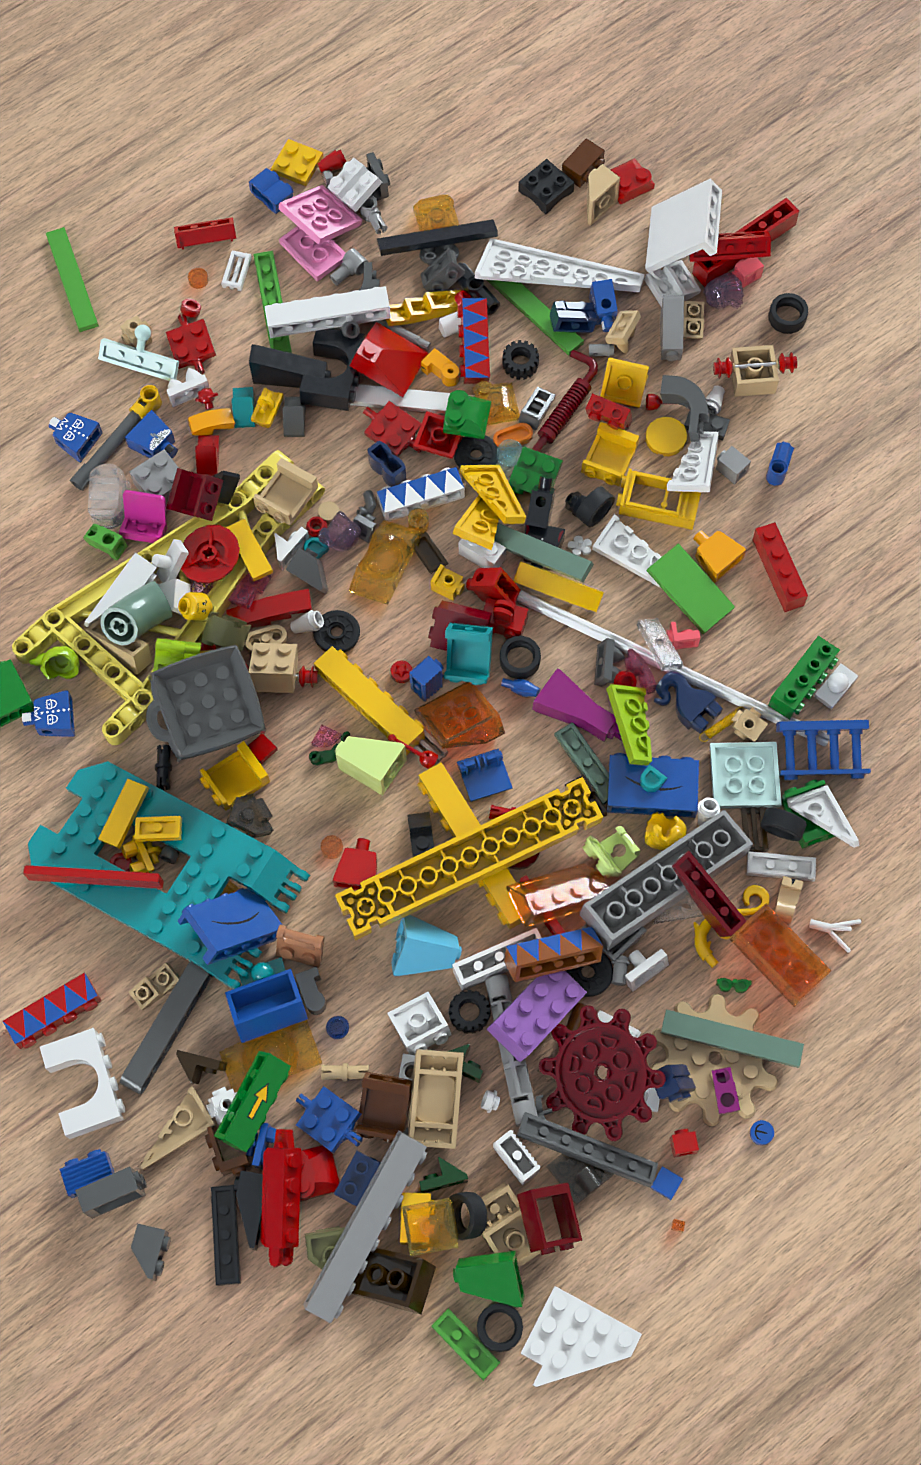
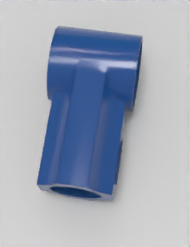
M783 441L776 444L766 474L767 482L773 486L781 485L785 480L794 447L790 443Z

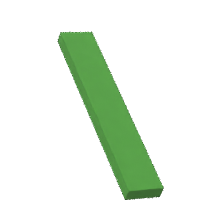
M65 227L47 232L46 236L79 332L99 327Z
M273 251L253 254L270 348L292 353L289 335L270 338L265 306L283 303Z
M487 280L568 356H570L573 349L577 350L584 344V340L575 332H554L550 320L551 310L521 282Z

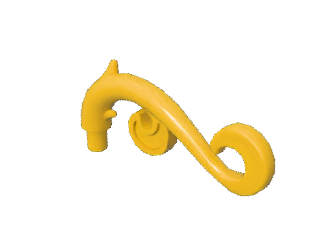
M751 885L744 890V905L749 906V898L754 895L760 898L761 904L756 908L737 909L742 916L758 914L768 907L770 898L766 889L759 885ZM706 919L700 925L694 922V945L696 952L702 961L705 960L711 968H714L719 962L712 955L713 951L710 949L711 941L707 942V935L712 926ZM734 933L731 937H720V938L727 940V939L732 938V937L735 935V933Z

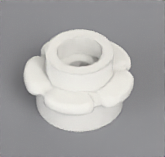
M487 1090L483 1096L481 1108L485 1109L487 1113H490L492 1110L496 1111L498 1108L500 1097L497 1096L496 1090L494 1092Z

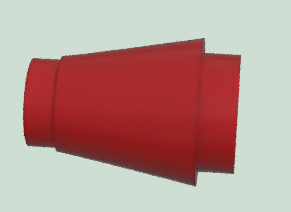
M341 149L338 151L334 150L320 160L317 165L321 173L323 171H334L343 168L346 159Z

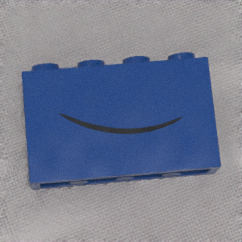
M624 753L610 755L607 813L652 815L659 812L663 813L664 816L696 818L698 812L699 760H694L691 757H682L680 759H671L670 756L652 757L650 765L665 775L667 781L658 791L647 792L641 787L640 778L649 765L629 764L627 754Z
M240 888L231 894L224 893L218 898L212 900L209 898L200 904H190L182 910V915L178 919L180 925L189 923L208 950L203 956V960L207 965L275 942L278 927L280 924L282 925L266 901L248 888Z

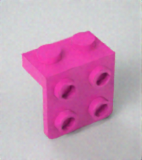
M125 490L123 493L125 518L119 530V535L124 539L154 543L162 538L167 530L165 497Z

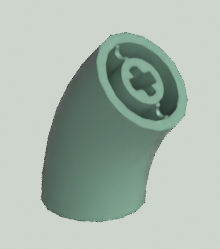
M152 581L131 592L105 610L101 616L100 625L103 633L110 641L118 645H129L153 627L173 616L163 591L155 581Z

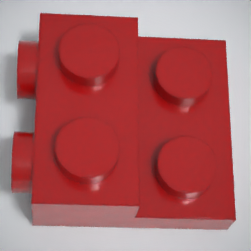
M592 393L585 408L590 419L597 422L600 420L607 422L609 427L616 430L619 428L625 430L626 427H630L632 422L631 409Z

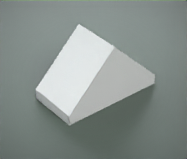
M179 579L158 584L170 605L171 611L181 614L178 608L179 601L186 593L192 592V585Z

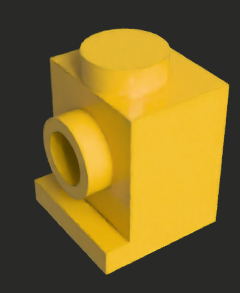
M440 564L431 579V590L454 601L457 595L460 596L465 588L463 576L446 569L442 564Z

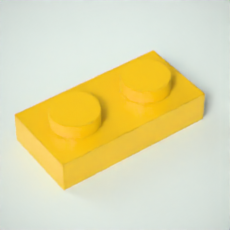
M181 816L136 817L134 839L136 842L181 840Z

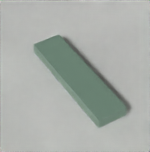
M570 723L555 732L554 736L581 775L584 774L590 782L602 805H605L608 800L609 773L575 724Z

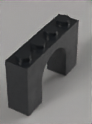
M324 329L315 332L312 342L314 356L340 360L347 366V369L339 376L333 378L303 375L299 390L301 404L349 411L350 404L355 402L356 391H354V388L358 387L360 382L359 371L350 367V364L365 339V334L359 333L355 338H347L342 334V330Z

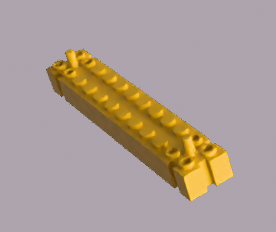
M581 777L567 784L563 793L556 789L360 882L361 889L355 892L350 887L335 894L343 916L349 914L351 917L347 919V924L355 941L371 934V927L376 924L381 929L577 835L578 827L583 826L584 830L600 824L603 815L595 801L589 802L588 799L591 792L584 778Z

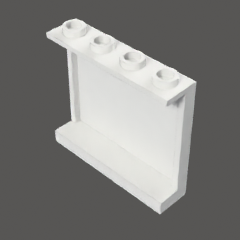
M711 178L652 206L645 269L657 280L660 279L662 267L701 249L709 256L717 253L722 190Z

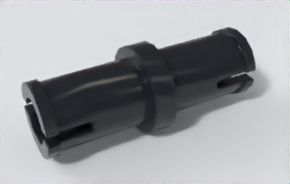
M163 744V749H161V745L157 746V763L155 764V771L157 772L156 787L163 791L164 786H166V790L170 789V772L172 771V764L170 763L171 747Z

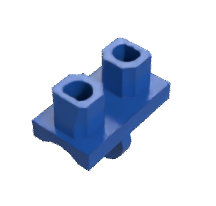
M264 1123L260 1127L259 1135L256 1133L253 1145L246 1152L247 1156L253 1157L252 1165L256 1166L255 1168L263 1170V1152L268 1148L269 1143L274 1144L276 1129L272 1128L269 1123Z

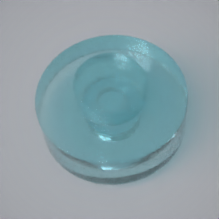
M504 440L496 449V458L502 466L514 467L517 465L523 447L516 440Z

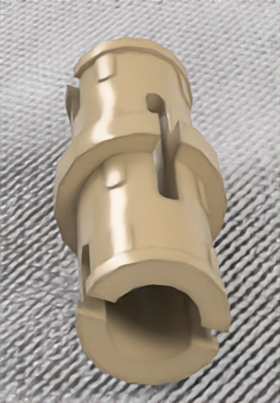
M343 1063V1066L322 1065V1072L331 1073H321L322 1080L342 1079L343 1082H348V1079L363 1080L365 1073L360 1072H369V1065L348 1066V1063Z

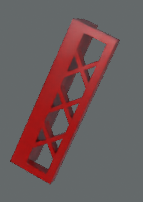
M767 230L718 234L716 254L709 256L701 249L690 254L689 261L771 257V236Z

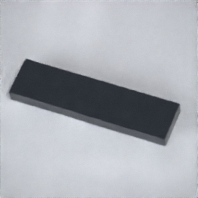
M234 1185L211 1187L216 1286L241 1284L236 1191L233 1190Z

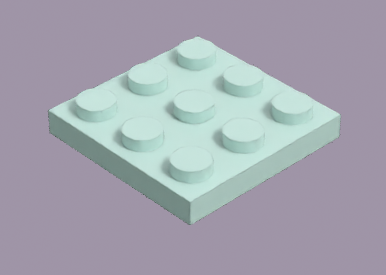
M777 742L710 743L713 799L718 802L720 809L781 807Z

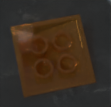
M465 682L414 709L416 715L442 749L486 744L505 734L500 715L476 685L471 684V682Z

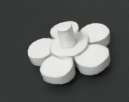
M575 536L574 541L568 542V548L573 550L572 553L580 556L581 552L583 555L591 553L590 547L592 542L590 539L583 540L582 536Z

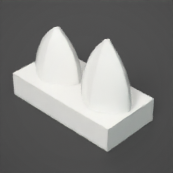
M188 368L186 382L181 383L178 380L171 379L166 391L172 407L197 398L198 391L209 388L205 375H201L196 370Z

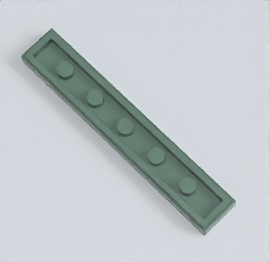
M500 523L497 525L494 541L506 547V551L584 583L594 565L590 560Z
M667 1009L661 1029V1034L796 1068L800 1067L804 1044Z

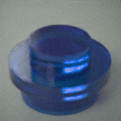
M334 1016L328 1020L326 1031L331 1038L342 1039L349 1032V1023L342 1016Z

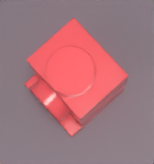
M758 258L742 259L735 265L734 271L730 273L731 278L741 288H744L762 277L764 265Z

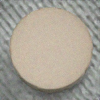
M327 501L319 506L318 515L326 523H333L339 518V508L334 502Z

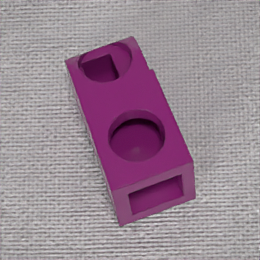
M731 1068L712 1070L718 1113L725 1114L740 1111Z

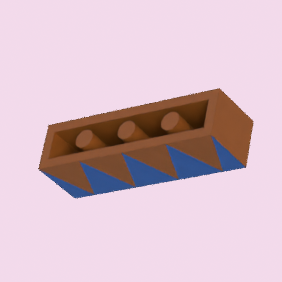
M588 927L506 946L504 963L514 982H519L601 962L603 945L594 929Z

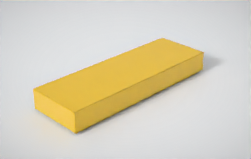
M246 519L227 526L226 528L231 530L238 539L239 555L253 581L255 582L272 574L273 570Z
M127 779L98 840L118 849L121 848L149 790L147 786Z

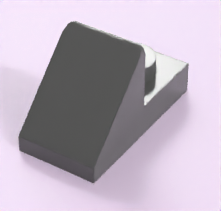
M285 397L283 407L284 437H305L306 404L300 403V397Z

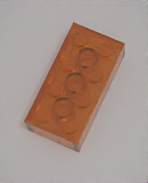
M767 903L751 916L730 938V941L793 1007L799 1004L831 973L830 968Z

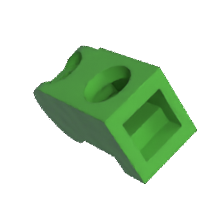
M94 523L83 537L89 545L109 554L116 561L128 547L121 535Z

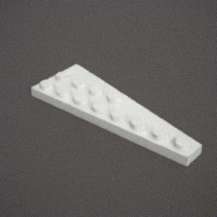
M490 238L475 271L476 279L591 288L594 281L612 279L614 290L640 292L645 274L492 238Z

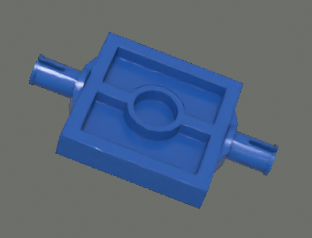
M323 1086L312 1101L302 1093L299 1097L305 1102L296 1098V1102L306 1108L296 1126L332 1153H335L340 1144L347 1139L356 1147L360 1143L354 1138L362 1143L363 1138L353 1132L355 1123L362 1114Z

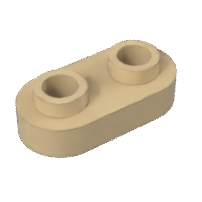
M272 625L252 631L248 634L245 643L246 649L252 653L253 643L255 642L285 644L288 638L287 632L280 625ZM275 636H280L279 640H274L273 638Z

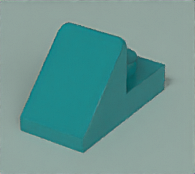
M253 387L233 388V398L231 401L235 421L234 427H255V422H251V416L255 409Z

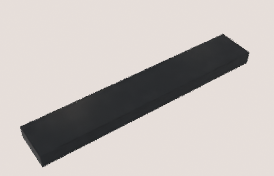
M492 219L377 238V245L381 256L493 238L498 236V230Z

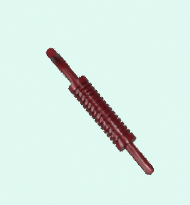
M574 349L571 351L570 357L588 365L589 370L583 379L577 378L547 421L538 431L540 438L532 448L533 450L540 452L546 443L552 444L555 441L556 437L591 391L590 382L598 372V364L592 357Z

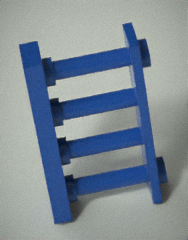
M869 720L782 721L776 723V732H783V736H785L786 770L779 771V776H784V780H798V776L851 775V779H863L865 774L871 773V769H862L861 734H863V730L869 729ZM818 731H827V735H829L830 770H817L816 735H818ZM840 731H849V735H852L853 769H840L838 735L841 734ZM796 732H805V736H807L808 770H795L794 736H796Z

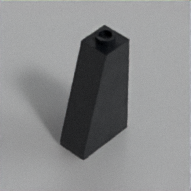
M252 344L249 366L253 384L300 388L303 375L331 378V370H328V365L325 361Z

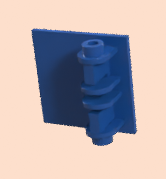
M499 748L457 761L471 802L513 789L503 762L502 752L499 751Z

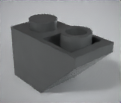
M137 1223L131 1249L147 1278L156 1281L157 1276L162 1275L164 1269L162 1257L164 1251L167 1252L169 1249L171 1237H168L169 1232L164 1229Z

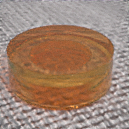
M194 268L188 273V281L193 288L200 289L208 284V274L204 269Z
M330 835L322 840L320 847L322 854L326 858L335 859L342 854L343 843L339 837Z

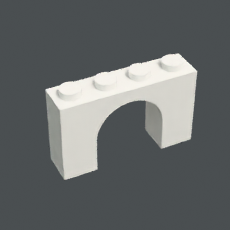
M94 1028L40 1047L45 1068L50 1073L72 1065L86 1064L92 1066L98 1075L97 1091L88 1102L59 1113L64 1134L69 1139L124 1120L122 1113L125 1112V1107L122 1099H118L115 1092L119 1090L116 1078L111 1077L109 1069L112 1068L111 1060L108 1055H104L102 1048L106 1046L102 1033L98 1034Z

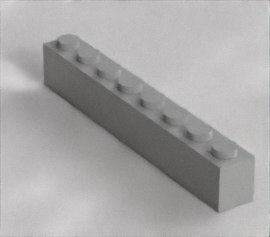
M398 1130L303 1304L305 1310L329 1323L334 1318L337 1319L340 1316L344 1307L342 1305L346 1296L349 1297L356 1285L354 1280L358 1273L362 1274L368 1263L366 1258L370 1251L374 1252L380 1241L378 1239L382 1230L385 1231L391 1222L390 1214L393 1208L397 1209L403 1199L401 1194L405 1186L409 1187L415 1177L413 1172L417 1164L421 1165L426 1158L427 1152L425 1150L427 1147L424 1144Z

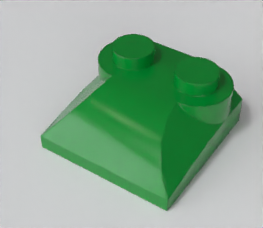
M463 390L453 391L448 398L443 433L485 439L492 401L469 396Z

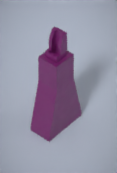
M557 668L535 698L532 710L568 724L574 723L575 726L584 729L603 742L607 738L613 739L614 737L622 741L614 714L597 705L564 672Z

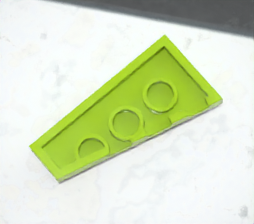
M611 684L606 690L629 764L647 766L652 762L651 740L647 736L649 721L646 720L648 706L644 702L646 688Z

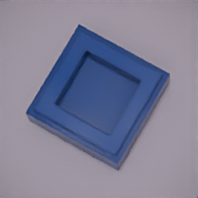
M662 1166L650 1188L672 1200L683 1178Z

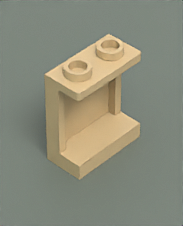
M280 458L277 463V472L261 494H255L253 499L258 511L264 514L268 513L279 523H286L291 526L317 490L318 483L317 477Z

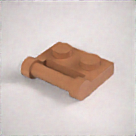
M280 924L276 934V956L319 968L322 962L325 937L321 935L312 936L287 929V926Z

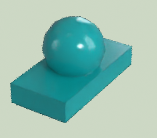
M281 957L266 963H257L251 970L245 969L249 973L247 977L243 978L239 975L242 986L286 971Z

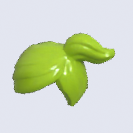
M68 646L53 647L46 653H42L29 661L30 665L41 666V672L49 680L57 676L72 679L78 675L80 668L78 655Z

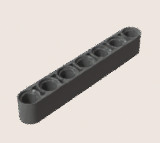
M191 961L188 963L120 1079L121 1085L140 1095L146 1090L212 978L210 973Z

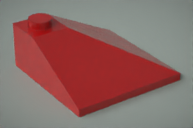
M376 322L357 350L350 367L399 396L404 397L421 368V361L429 353Z

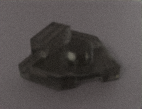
M254 794L234 799L226 824L245 831V834L252 838L270 835L274 831L269 823L273 816L263 798L256 799Z

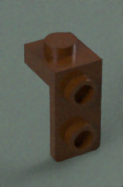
M212 1126L207 1127L208 1134L205 1135V1139L209 1149L213 1148L215 1157L212 1158L216 1172L220 1170L223 1176L231 1173L235 1176L239 1175L241 1171H247L246 1168L251 1166L248 1156L242 1154L224 1161L218 1140L214 1137L215 1131Z

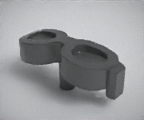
M543 1095L536 1096L537 1115L546 1120L544 1115L553 1113L552 1108L543 1110L541 1100Z

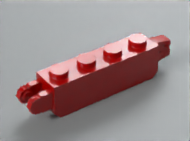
M276 1129L274 1147L266 1148L263 1152L261 1243L264 1247H269V1263L273 1268L281 1266V1264L284 1266L292 1264L294 1247H299L301 1148L294 1147L293 1129Z

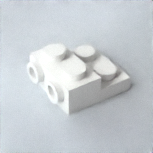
M353 158L344 164L343 170L337 176L331 178L327 188L339 200L356 212L381 185L382 181L362 163Z
M429 992L387 1013L410 1055H415L416 1049L428 1050V1047L435 1043L437 1045L444 1044L448 1040V1036L451 1035L447 1022Z

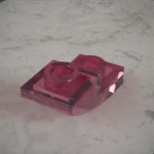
M248 573L234 589L228 600L234 605L249 609L257 593L263 594L272 576L267 575L254 582Z
M628 649L627 657L624 658L626 670H630L631 673L638 676L641 688H646V694L655 693L657 684L650 668L635 650Z

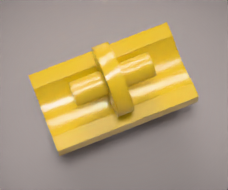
M264 388L257 400V405L251 416V422L258 423L261 427L270 428L283 400V393L273 392Z
M133 835L132 841L122 845L121 848L125 859L136 856L138 860L130 864V872L152 873L154 871L153 864L159 863L157 856L160 855L162 850L159 846L153 847L151 842L145 843V846L143 842H136L134 839L135 835Z

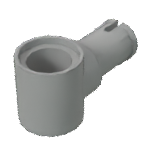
M371 195L360 207V215L363 220L372 224L376 234L379 235L381 231L383 233L386 232L388 227L381 218L377 199Z
M352 248L345 253L342 266L330 275V279L338 286L349 275H361L364 273V262H368V260L356 249Z

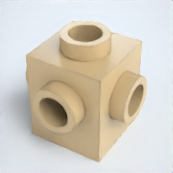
M137 315L132 319L126 320L120 326L123 333L121 338L124 343L135 348L137 347L138 340L134 333L136 327L143 324L150 328L149 324L145 320L141 321ZM151 336L146 340L145 347L152 343Z
M745 708L743 711L738 710L732 718L734 722L732 727L735 729L733 733L743 740L747 737L752 742L758 739L768 724L760 719L762 714L754 708L750 710ZM746 720L751 722L749 728L745 726Z

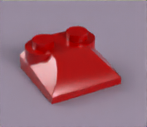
M635 158L610 169L620 177L618 202L620 205L654 189L655 184L652 181L651 172L643 168Z
M426 411L413 448L453 459L463 436L443 433L445 416Z
M323 1145L301 1150L300 1202L334 1193L340 1181L333 1153Z

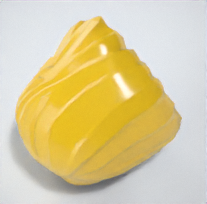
M653 813L650 820L646 823L644 841L649 847L663 851L686 836V825L677 816L669 819L663 813Z

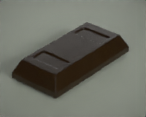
M426 531L408 541L430 574L436 572L440 564L444 566L449 564Z

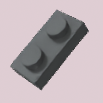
M690 410L684 424L686 430H689ZM710 414V423H704V432H718V439L723 441L730 419Z

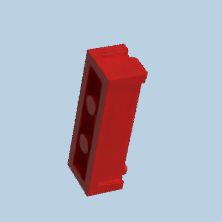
M233 217L174 227L177 248H182V250L186 246L231 239V242H233V239H237Z

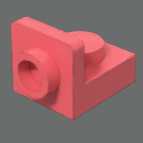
M671 622L670 629L666 630L667 641L672 644L673 650L699 646V630L686 629L677 633L676 623Z

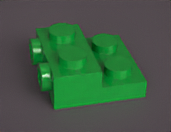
M523 446L517 465L514 466L509 480L513 492L523 495L524 492L532 494L534 486L539 485L541 475L553 478L551 488H553L563 460Z

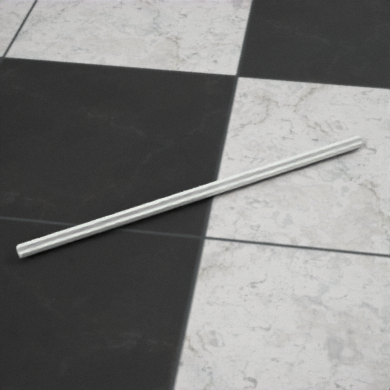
M521 590L516 602L601 642L606 638L614 639V646L622 652L667 673L670 671L678 672L685 677L688 683L709 691L739 707H744L748 710L754 708L762 714L761 717L775 724L782 721H800L793 717L789 720L766 704ZM818 731L816 743L826 746L829 742V735L823 731ZM796 732L797 734L807 738V736H805V732Z

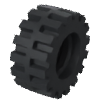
M518 340V343H515V341L511 342V346L508 344L503 351V370H505L507 375L510 374L511 378L515 376L516 380H520V377H523V380L527 379V376L532 377L533 373L537 372L539 365L537 348H534L532 343L529 345L528 341H524V343L521 340ZM516 356H525L529 359V362L521 365L514 363L512 359Z
M463 990L460 994H456L449 1006V1017L452 1025L458 1031H463L465 1034H474L476 1031L480 1032L483 1030V1027H486L490 1018V1006L486 997L483 994H479L476 990L475 992L472 990L464 992ZM473 1003L478 1006L479 1015L475 1020L467 1021L461 1017L460 1009L464 1004Z

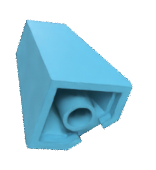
M412 915L402 918L396 932V953H393L392 971L394 976H403L452 968V964L455 963V960H459L462 947L459 946L458 937Z

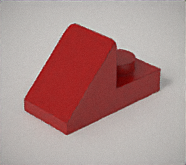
M198 435V445L195 446L196 471L198 474L214 476L218 473L219 435Z

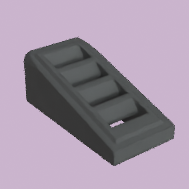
M537 387L522 409L519 423H527L533 430H537L556 395Z

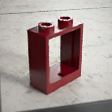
M568 1183L531 1189L517 1194L531 1253L540 1251L541 1255L556 1252V1247H559L560 1251L573 1249V1243L583 1241ZM552 1198L562 1238L546 1242L537 1205L538 1200Z

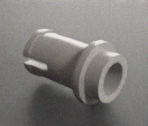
M589 344V357L608 356L610 358V356H614V344Z
M620 956L614 962L612 961L614 967L611 984L625 986V975L627 974V966L630 965L628 957Z

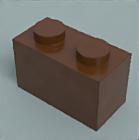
M586 138L562 163V172L580 188L585 182L588 183V176L593 169H597L602 164L604 165L605 150Z

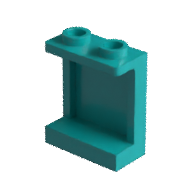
M449 623L445 630V638H448L444 679H449L455 683L462 681L471 682L473 685L487 683L491 670L493 627Z

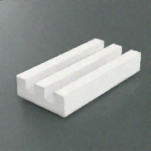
M237 251L231 252L221 283L222 288L228 286L232 290L237 288L238 291H242L252 259L251 254ZM239 257L232 280L228 281L235 262V258ZM245 258V261H244V264H243V267H242V270H241V274H240V277H239V280H238V283H237L236 281H237V278H238V275H239V271H240V268H241L243 259Z

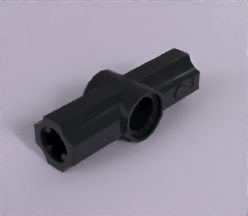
M459 262L458 264L465 270V274L456 282L472 298H487V315L494 314L500 307V302L484 285L483 279H476L472 270L465 263Z

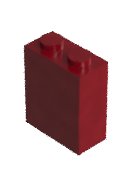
M442 600L439 606H435L432 619H435V623L429 630L430 647L447 651L448 638H445V630L450 622L489 627L492 612Z

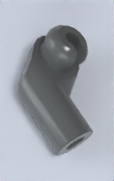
M371 490L363 493L365 506L359 507V510L356 512L357 515L360 514L366 517L367 514L372 515L374 512L376 501Z

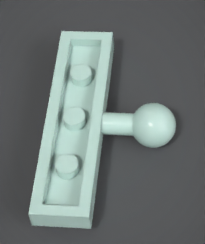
M142 324L136 327L134 332L135 337L138 339L136 348L106 338L101 340L99 360L168 381L177 379L178 360L144 350L146 340L151 336V330L148 326Z

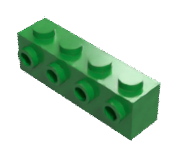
M817 636L774 692L768 706L789 720L794 714L799 715L805 706L803 703L805 699L810 700L817 689L814 687L817 683L822 685L828 674L826 671L828 669L833 670L839 661L837 655L840 649Z

